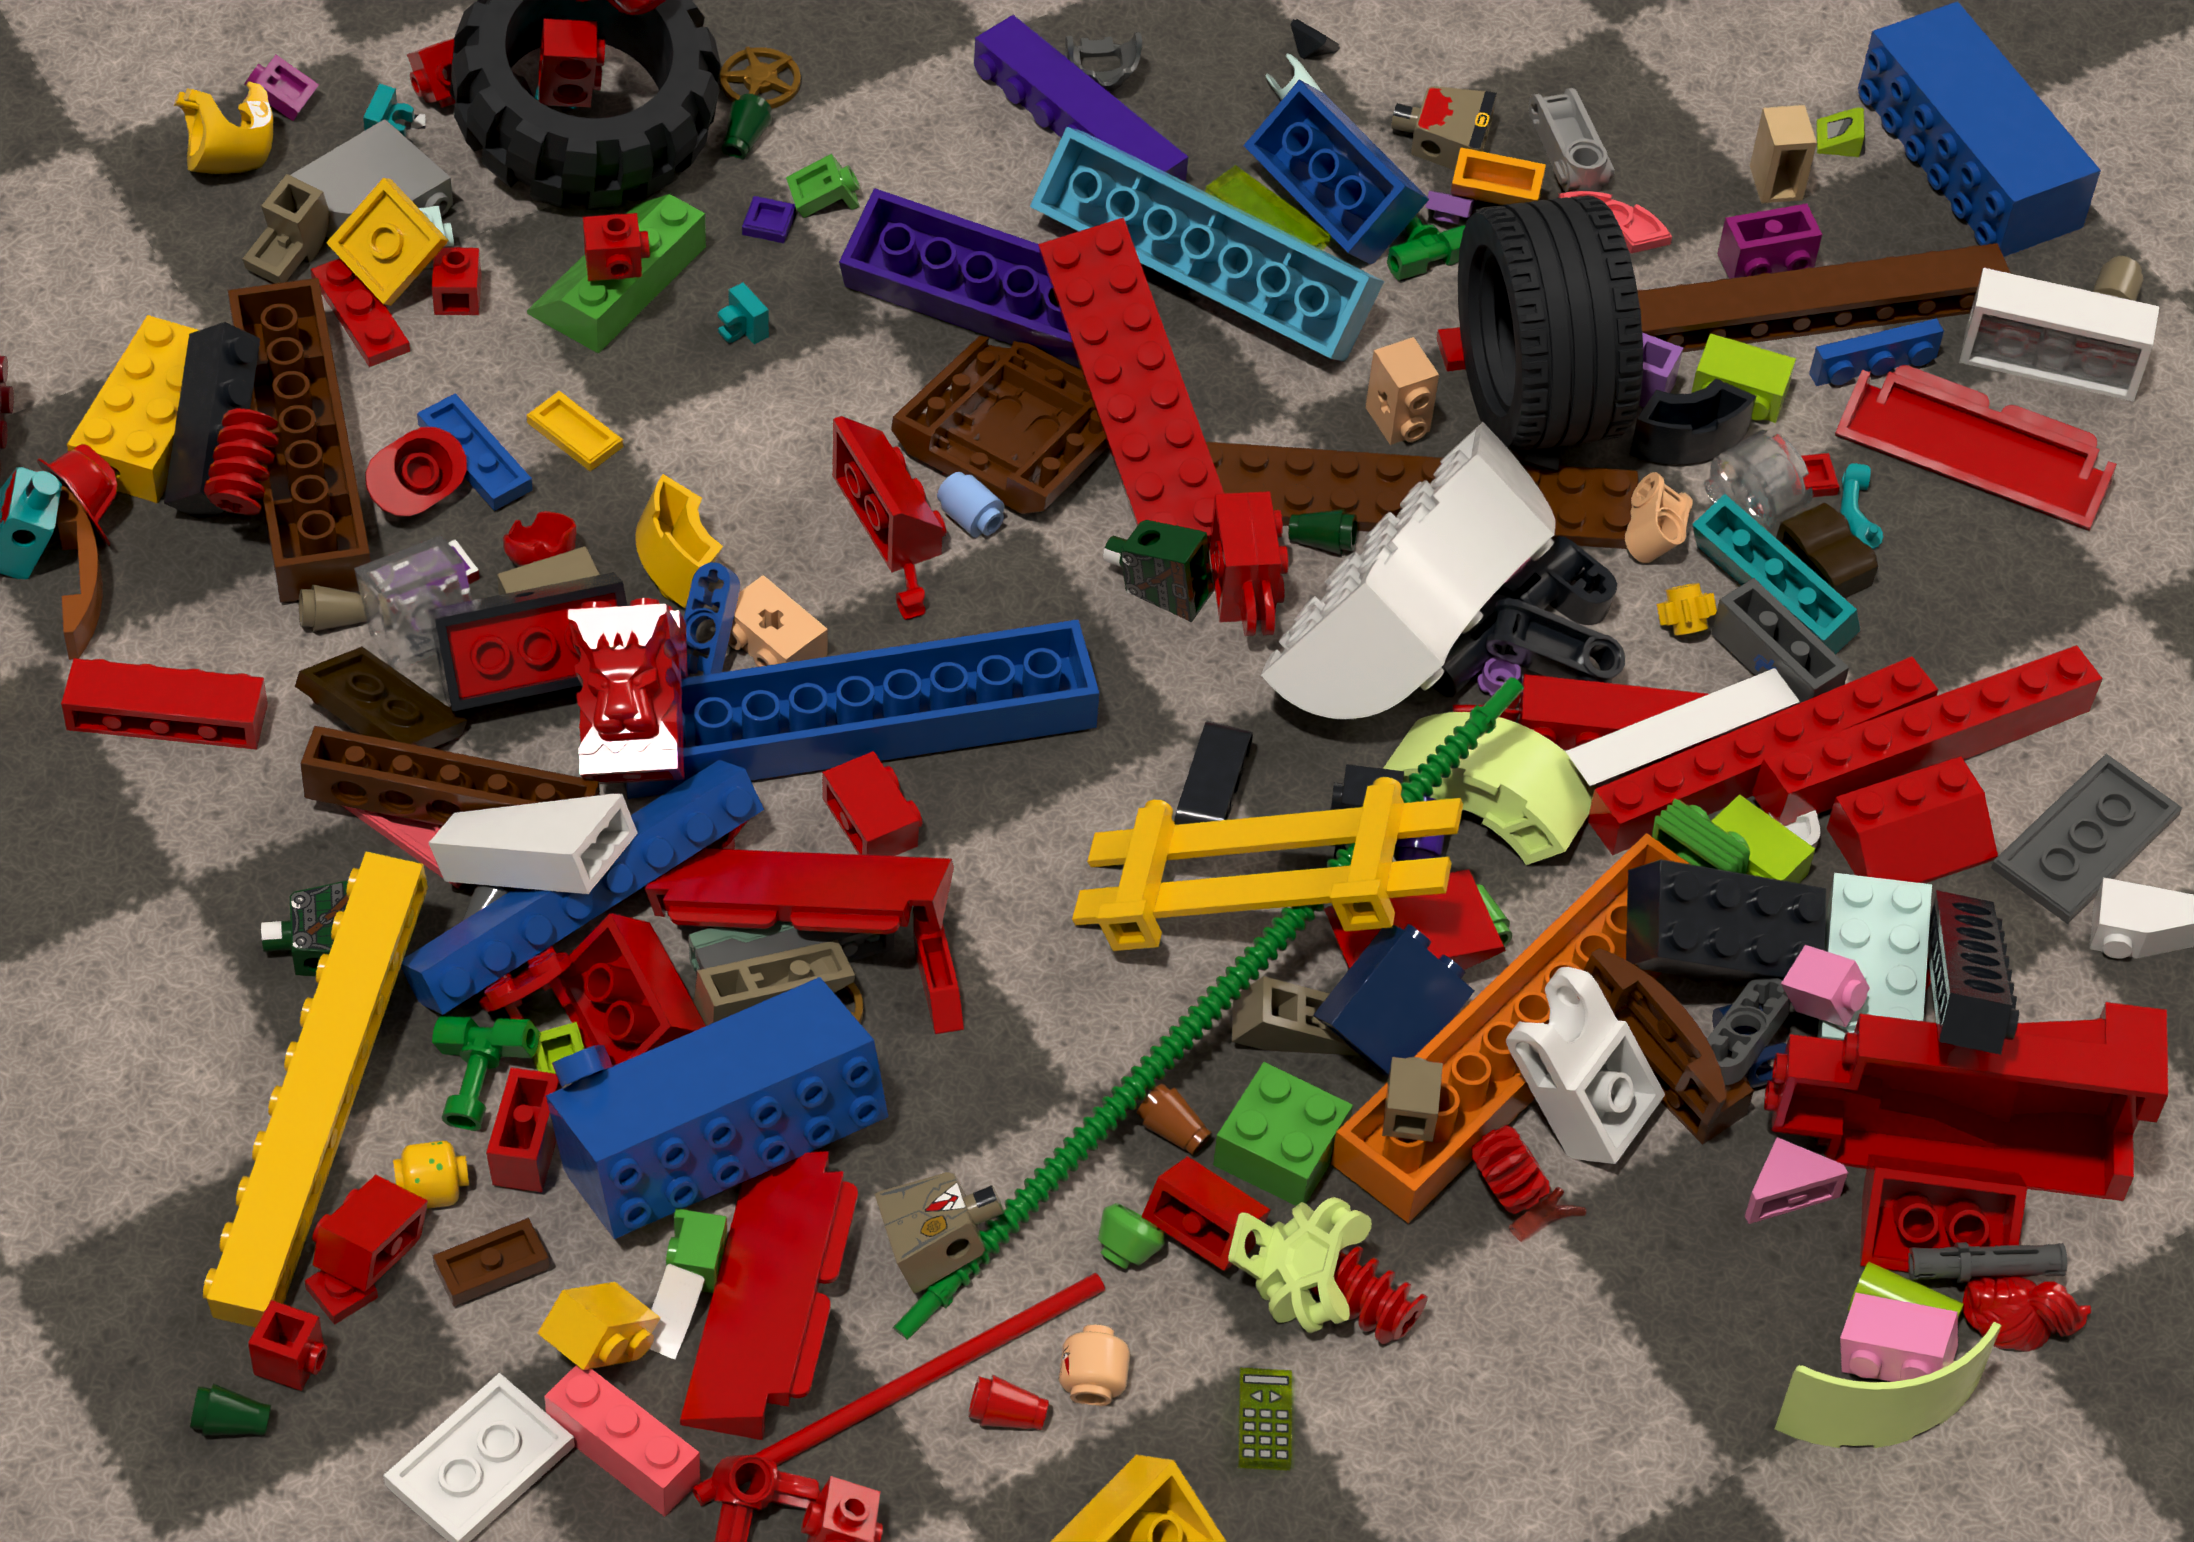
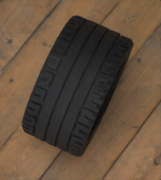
M1589 195L1480 208L1468 219L1462 234L1458 262V312L1466 372L1481 423L1484 422L1510 452L1617 439L1630 429L1634 422L1641 398L1643 336L1638 291L1630 253L1621 227L1612 210L1602 200Z

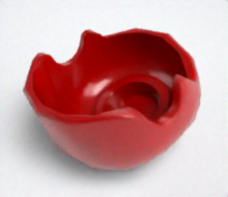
M539 512L533 524L524 527L521 521L517 519L509 533L503 537V548L510 561L516 566L521 567L574 550L577 527L574 519L562 513Z

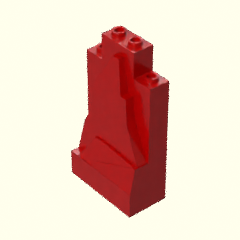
M2105 1002L2100 1017L2094 1020L2018 1023L2014 1040H2004L2001 1055L1939 1042L1936 1023L1860 1013L1854 1033L1846 1032L1843 1041L1794 1034L1789 1035L1784 1054H1775L1772 1081H1767L1765 1090L1764 1110L1772 1111L1773 1132L1816 1137V1145L1825 1146L1824 1157L1839 1162L1844 1166L1866 1169L1868 1154L2019 1173L2026 1183L2027 1189L2124 1201L2134 1178L2133 1134L2139 1121L2157 1123L2168 1097L2167 1010Z

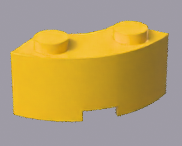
M662 474L637 524L635 534L636 548L644 569L658 586L660 593L667 599L673 600L683 608H686L695 572L704 564L715 562L723 546L708 534L700 521L698 508L702 497Z

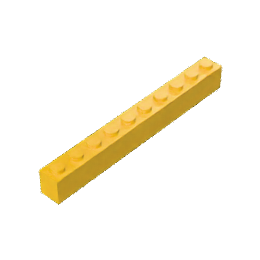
M366 851L360 869L353 868L350 873L346 890L349 900L345 911H338L335 915L331 930V938L334 942L329 955L322 954L318 962L316 983L319 984L314 998L307 997L303 1004L300 1016V1025L303 1029L298 1042L292 1041L287 1049L284 1069L287 1073L282 1087L275 1086L272 1091L268 1107V1113L271 1118L267 1130H260L256 1136L252 1151V1159L255 1161L250 1177L243 1176L238 1186L236 1205L239 1208L234 1222H227L223 1228L219 1245L220 1252H223L217 1269L211 1268L208 1271L204 1282L203 1298L207 1299L213 1318L256 1328L271 1300L284 1304L428 890L424 865L421 863Z

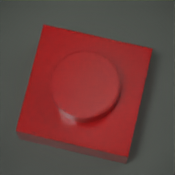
M322 1270L304 1280L306 1290L334 1325L378 1298L377 1288L374 1285L364 1292Z

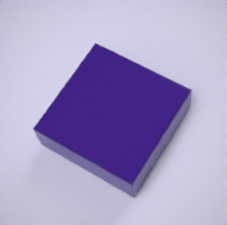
M753 196L742 225V235L785 244L796 214L795 204Z

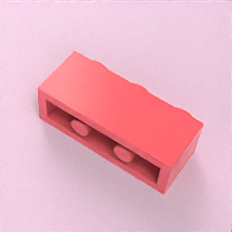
M576 1365L545 1395L546 1413L574 1436L575 1447L664 1517L692 1490L693 1486L700 1482V1452L594 1370H582Z

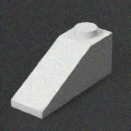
M2103 877L2094 901L2090 949L2102 951L2111 958L2121 959L2126 957L2142 958L2194 947L2193 894Z

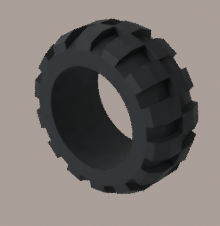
M477 0V2L475 1L464 11L454 37L450 94L455 100L454 117L466 143L474 152L483 149L481 162L510 188L517 181H520L530 187V196L533 200L562 208L563 199L586 201V210L615 208L621 205L622 195L635 192L638 198L642 200L671 184L674 179L675 170L683 172L689 168L707 143L710 124L714 122L720 90L718 79L721 64L716 40L708 27H703L705 17L692 0H666L653 10L638 15L619 12L607 0ZM544 19L597 22V39L605 40L606 45L612 46L636 60L650 74L659 92L647 103L631 112L608 118H581L558 112L537 101L520 85L511 68L523 56L541 47Z

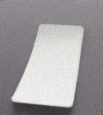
M672 1264L666 1266L651 1309L661 1319L652 1332L654 1341L650 1350L672 1359L676 1358L703 1287V1276Z

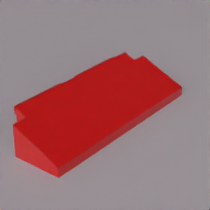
M1908 365L1899 366L1894 373L1889 371L1881 389L1870 385V372L1861 371L1836 429L1835 436L2090 531L2113 480L2117 465L2108 461L2104 471L2093 468L2100 451L2097 448V438L2095 435L2017 405H2007L2001 412L1989 408V398L1984 393Z
M703 848L647 884L645 890L654 915L665 917L667 911L670 920L676 925L766 929L772 927L777 921H790L795 929L803 931L891 934L897 931L900 926L908 927L912 906H924L931 930L941 931L954 865L952 858Z
M829 1151L806 1152L796 1159L742 1182L680 1417V1425L763 1440L767 1403L789 1407L791 1397L803 1398L809 1394L831 1308L829 1298L822 1293H817L819 1283H833L839 1276L858 1199L857 1187L850 1182L844 1181V1171L829 1172Z

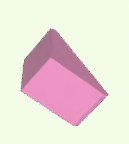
M1777 1137L1753 1188L1745 1217L1748 1223L1751 1224L1839 1198L1848 1172L1845 1166L1839 1162Z

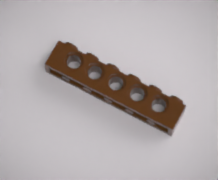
M314 726L300 763L304 797L306 799L438 825H444L457 812L600 795L599 781L320 726Z

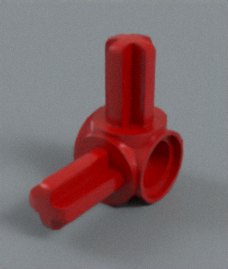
M734 1455L722 1459L716 1465L712 1474V1485L716 1493L714 1501L722 1504L714 1542H747L753 1510L760 1511L762 1508L767 1507L769 1502L806 1510L810 1502L815 1503L820 1494L819 1482L814 1478L778 1471L774 1461L766 1460L758 1455ZM742 1465L749 1470L751 1475V1484L745 1493H742L737 1488L735 1482L737 1470Z

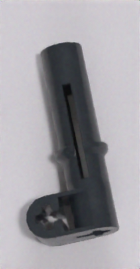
M1554 536L1552 538L1554 544L1544 555L1535 561L1531 558L1480 609L1483 617L1471 630L1465 634L1461 633L1442 666L1445 672L1431 687L1446 697H1453L1484 667L1489 659L1495 657V655L1486 650L1484 645L1487 636L1491 635L1497 619L1494 608L1498 600L1506 598L1517 599L1543 610L1550 605L1571 621L1581 625H1594L1603 621L1609 612L1617 590V582L1614 575L1573 541L1563 536ZM1576 580L1577 582L1571 586L1570 584Z

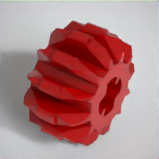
M1505 1125L1496 1131L1493 1129L1481 1137L1482 1140L1472 1146L1473 1160L1506 1211L1517 1214L1524 1209L1528 1210L1538 1204L1539 1200L1549 1193V1180L1515 1128Z

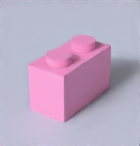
M1855 1293L1840 1338L1842 1372L1854 1374L1862 1378H1875L1895 1382L1931 1374L1952 1364L1958 1348V1312Z

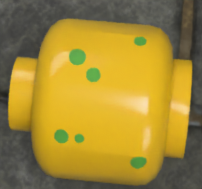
M448 1141L408 1145L402 1150L401 1159H393L396 1185L428 1200L427 1209L454 1205L459 1199V1187L469 1186L466 1155L455 1156L454 1147Z

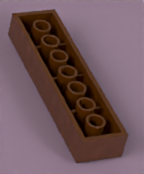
M319 278L228 290L232 325L260 338L250 410L272 417L278 421L279 425L275 430H268L275 434L279 441L276 447L266 448L274 454V460L269 465H261L269 470L270 475L268 480L259 481V483L265 488L262 501L280 603L299 600L300 590L311 589L312 585L349 592L374 589L370 552Z

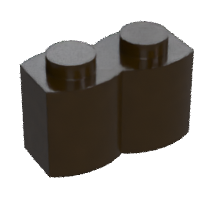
M1822 503L1780 523L1776 539L1843 598H1847L1872 586L1879 567L1876 554L1869 545L1864 544L1859 538L1851 534L1847 519L1827 503Z

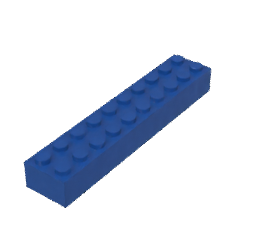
M1079 620L682 678L684 779L624 783L627 799L665 794L718 760L743 767L750 780H758L830 769L872 751L882 761L1097 728L1099 690Z

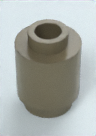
M2126 256L2113 257L2102 266L2092 292L2136 301L2143 284L2140 265L2134 259Z

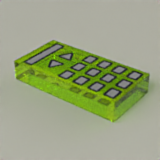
M1240 1368L1238 1468L1290 1471L1292 1464V1370Z

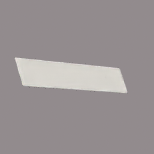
M1774 668L1565 752L1588 785L1592 786L1797 704L1800 701Z

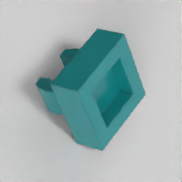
M379 83L363 117L364 131L385 119L406 137V126L397 124L395 121L403 119L413 123L415 119L414 108L406 103H397L396 88Z
M744 282L729 289V306L722 308L718 312V317L725 324L718 328V333L728 343L737 341L744 334L754 345L768 338L769 309Z

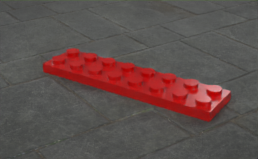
M1124 217L1038 244L1043 264L1136 525L1138 526L1144 520L1200 530L1207 533L1209 544L1215 494H1224Z

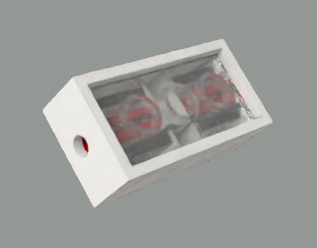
M1983 268L1967 322L1959 363L2134 401L2153 347L2159 306Z

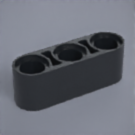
M1208 720L1205 722L1174 818L1175 825L1229 819L1233 806L1231 805L1233 793L1237 794L1245 769L1243 768L1244 759L1249 757L1253 739L1252 731Z

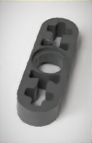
M1758 977L1750 981L1707 1038L1720 1066L1725 1085L1734 1084L1744 1077L1788 1017L1790 999L1781 985L1783 980L1779 978ZM1759 1003L1764 1004L1763 1011L1759 1009ZM1738 1026H1751L1757 1029L1758 1032L1752 1035H1742L1736 1033L1733 1029ZM1728 1049L1732 1051V1058L1727 1057Z

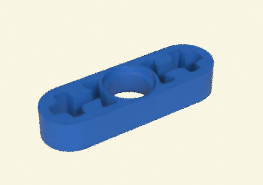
M710 562L704 564L695 572L692 579L684 615L686 622L687 677L690 674H696L698 670L703 672V675L721 673L740 592V581L732 570L720 563ZM718 579L724 582L722 589H715L713 593L708 590L710 583H716ZM705 604L709 607L715 605L719 608V611L716 613L708 608H703ZM712 619L716 625L713 638L706 643H699L696 639L698 626L703 621ZM697 650L709 656L707 659L700 655L697 658L693 655V651Z
M604 1045L588 1047L552 1063L561 1087L569 1086L613 1067Z

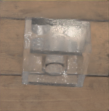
M442 535L354 568L371 641L386 663L395 670H400L436 656L428 609L472 600L464 562Z

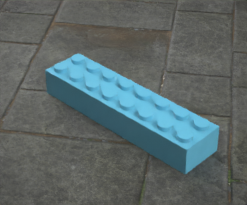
M1066 127L1030 204L1031 208L1077 231L1124 217L1140 263L1330 359L1345 362L1384 283L1383 280L1088 133Z

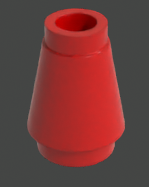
M992 1375L991 1379L979 1376L972 1394L968 1417L980 1420V1426L1041 1430L1047 1414L1049 1400L1040 1398L1038 1395L998 1376Z

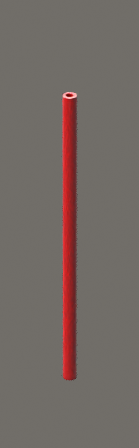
M1093 1273L754 1455L774 1461L776 1466L1100 1294L1105 1291L1104 1284L1099 1275ZM744 1465L737 1470L735 1475L737 1487L751 1480L750 1472ZM712 1477L692 1487V1492L701 1506L715 1499L716 1493L712 1485Z

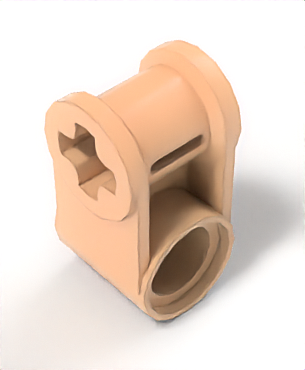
M1652 472L1639 482L1633 492L1630 512L1631 521L1625 533V542L1629 552L1636 560L1642 563H1650L1684 542L1688 516L1693 505L1692 498L1686 493L1678 494L1664 484V478L1660 474Z

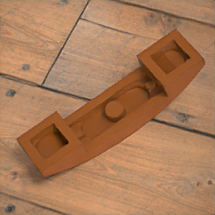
M62 486L57 511V524L62 550L78 549L81 594L62 596L63 631L68 657L71 660L74 658L79 659L94 634L101 612L103 581L96 540L90 521L75 496L65 486Z

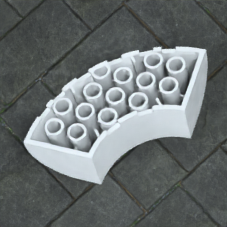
M1484 422L1476 427L1440 461L1441 465L1434 473L1436 478L1431 483L1427 480L1422 483L1418 482L1408 492L1409 494L1400 503L1402 510L1397 517L1388 512L1365 536L1368 539L1363 546L1365 551L1361 555L1354 552L1342 561L1325 581L1328 585L1326 588L1328 593L1321 601L1316 596L1311 598L1294 619L1296 621L1289 631L1283 634L1279 643L1285 648L1281 654L1276 650L1270 655L1261 676L1287 701L1315 715L1335 719H1356L1372 716L1390 709L1408 697L1419 686L1423 690H1427L1445 672L1442 666L1460 634L1467 633L1483 617L1480 611L1483 605L1530 557L1533 561L1539 559L1554 544L1551 537L1555 533V517L1547 500L1520 462Z

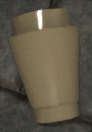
M312 585L311 589L300 590L299 622L301 627H312L314 632L358 624V622H368V594H358L318 585Z

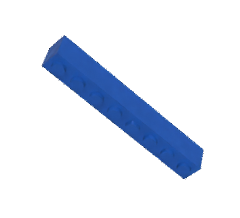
M718 760L633 813L631 817L638 834L589 894L514 888L405 957L402 961L401 969L417 1000L422 1005L442 1015L763 811V805L745 768Z

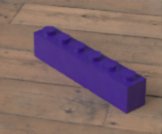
M1011 15L975 37L974 67L977 73L984 80L990 79L1003 89L1004 94L1012 103H1020L1031 112L1033 118L1041 127H1049L1061 138L1066 127L1083 131L1186 182L1188 156L1016 16Z

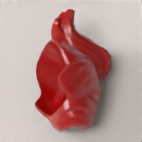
M2003 1277L1996 1280L1993 1278H1981L1980 1280L1970 1281L1966 1285L1962 1302L1964 1303L1963 1311L1965 1318L1983 1337L1994 1322L2002 1325L1994 1347L2024 1352L2041 1348L2048 1341L2051 1333L2055 1334L2057 1332L2060 1336L2074 1334L2086 1324L2087 1315L2091 1313V1305L2078 1306L2063 1285L2055 1281H2045L2037 1285L2023 1277Z

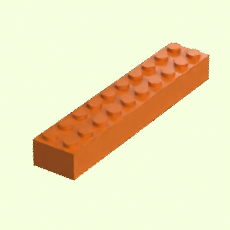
M1646 833L1414 1056L1429 1062L1443 1063L1438 1118L1433 1142L1382 1135L1387 1091L1386 1083L1336 1131L1331 1165L1404 1221L1409 1223L1473 1160L1472 1146L1482 1140L1481 1137L1493 1129L1496 1131L1505 1125H1509L1535 1099L1507 1047L1506 1038L1519 1021L1548 1025L1550 1007L1545 994V987L1555 972L1561 967L1584 970L1591 953L1598 948L1626 960L1628 870L1660 859L1684 864L1689 863ZM1643 970L1655 980L1662 974L1661 972ZM1625 1005V1006H1623L1622 1008H1620L1619 1010L1615 1011V1012H1614V1015H1616L1617 1013H1619L1620 1011H1622L1623 1009H1625V1008L1628 1007V1006Z

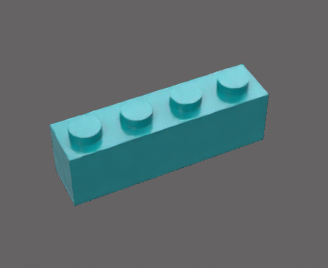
M1726 494L1719 498L1692 524L1696 544L1700 550L1741 586L1755 578L1834 654H1837L1860 632L1857 609Z

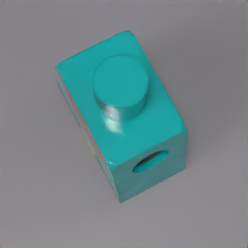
M17 467L0 488L1 574L16 579H28L53 534L62 484L53 474L47 471L35 472L24 467ZM17 530H22L19 534L24 537L21 543L16 542L12 537V534Z

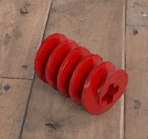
M237 408L229 410L223 416L222 426L224 428L218 434L217 441L219 445L215 447L213 453L215 462L210 465L208 473L210 479L205 483L204 493L210 502L220 509L232 513L256 515L260 513L261 505L251 498L264 497L265 488L255 481H266L269 479V470L261 465L273 463L274 454L266 448L276 447L279 438L268 430H275L279 425L278 421L264 413Z
M1356 1246L1347 1254L1343 1252V1249L1340 1250L1334 1279L1348 1302L1350 1310L1349 1319L1359 1318L1358 1324L1363 1331L1370 1332L1375 1330V1338L1381 1344H1387L1402 1338L1421 1315L1428 1296L1421 1294L1412 1302L1408 1301L1407 1298L1412 1286L1409 1282H1404L1396 1290H1393L1391 1285L1395 1278L1394 1271L1388 1270L1381 1277L1377 1278L1375 1273L1379 1266L1378 1259L1372 1258L1365 1265L1361 1266L1358 1263L1363 1254V1248ZM1318 1286L1312 1287V1293L1319 1296Z

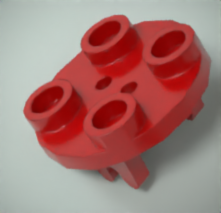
M551 945L527 961L528 967L514 975H511L509 972L484 988L485 995L479 1003L484 1011L490 1012L505 1007L511 1019H524L518 1008L519 1005L523 1004L521 998L543 987L544 991L552 988L564 1008L572 1002L558 975L565 971L572 961L567 953H556Z

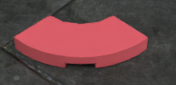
M1573 191L1559 194L1558 198L1589 195L1602 200L1612 210L1619 223L1631 254L1671 245L1672 235L1664 224L1638 204L1632 207L1611 199V194L1594 191Z

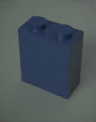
M1410 924L1405 929L1395 925L1392 928H1382L1313 1014L1315 1018L1387 1078L1389 1077L1392 1057L1405 1059L1414 1057L1452 1021L1475 991L1461 979L1466 973L1464 969L1444 954L1439 959L1427 949L1432 942Z

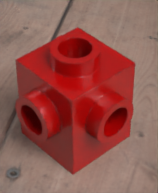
M454 38L407 54L413 72H410V81L418 97H423L426 103L439 101L441 108L455 104V100L450 94Z
M637 213L583 217L584 250L588 281L642 277V258H650L648 231H639Z
M830 1476L815 1503L810 1502L802 1521L801 1533L808 1535L807 1542H880L883 1524L876 1521L881 1492Z

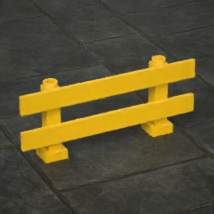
M1381 777L1376 779L1373 785L1367 786L1363 807L1175 825L1172 819L1173 809L1171 805L1162 800H1150L1143 808L1138 809L1133 829L1095 832L1087 862L1090 867L1124 864L1118 887L1079 890L1072 920L1075 926L1099 924L1112 951L1159 947L1162 931L1156 918L1332 903L1344 931L1392 928L1395 911L1389 898L1446 893L1452 865L1449 857L1392 862L1396 840L1458 834L1463 802L1461 798L1404 803L1401 797V784L1393 778ZM1355 843L1350 866L1161 883L1167 860Z

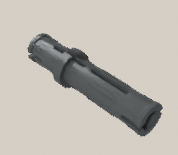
M1957 1242L1954 1244V1247L1910 1248V1253H1908V1269L1912 1281L1955 1279L1957 1283H1968L1971 1278L2065 1276V1271H2067V1252L2063 1243L1969 1247L1967 1242Z

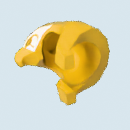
M253 82L247 83L246 86L249 89L248 96L238 106L242 119L240 127L230 123L224 117L210 94L189 88L186 89L185 93L180 91L177 94L173 106L180 107L185 115L189 134L187 166L189 171L229 174L243 173L263 166L268 159L273 140V114L264 87Z

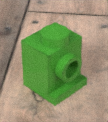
M676 1208L674 1214L675 1237H671L669 1241L666 1266L672 1264L703 1276L704 1283L701 1292L713 1293L727 1243V1216Z

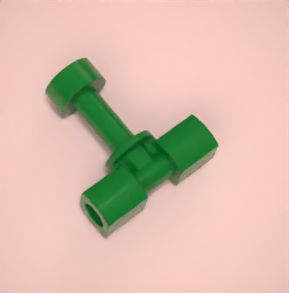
M1416 215L1405 227V230L1410 235L1407 242L1390 247L1387 265L1390 272L1397 280H1402L1425 273L1428 263L1443 259L1446 265L1458 263L1462 234L1466 225L1439 232L1434 225H1423Z
M440 1016L437 1019L433 1030L432 1043L442 1054L460 1055L461 1059L468 1063L459 1095H451L446 1100L442 1114L444 1123L451 1127L471 1131L481 1129L486 1106L478 1099L487 1069L498 1067L501 1057L532 1058L537 1051L540 1032L530 1019L498 1018L493 1027H479L471 1017Z

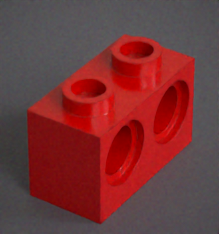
M544 19L538 66V101L540 103L554 106L591 107L593 90H601L602 66H604L605 40L597 39V22Z

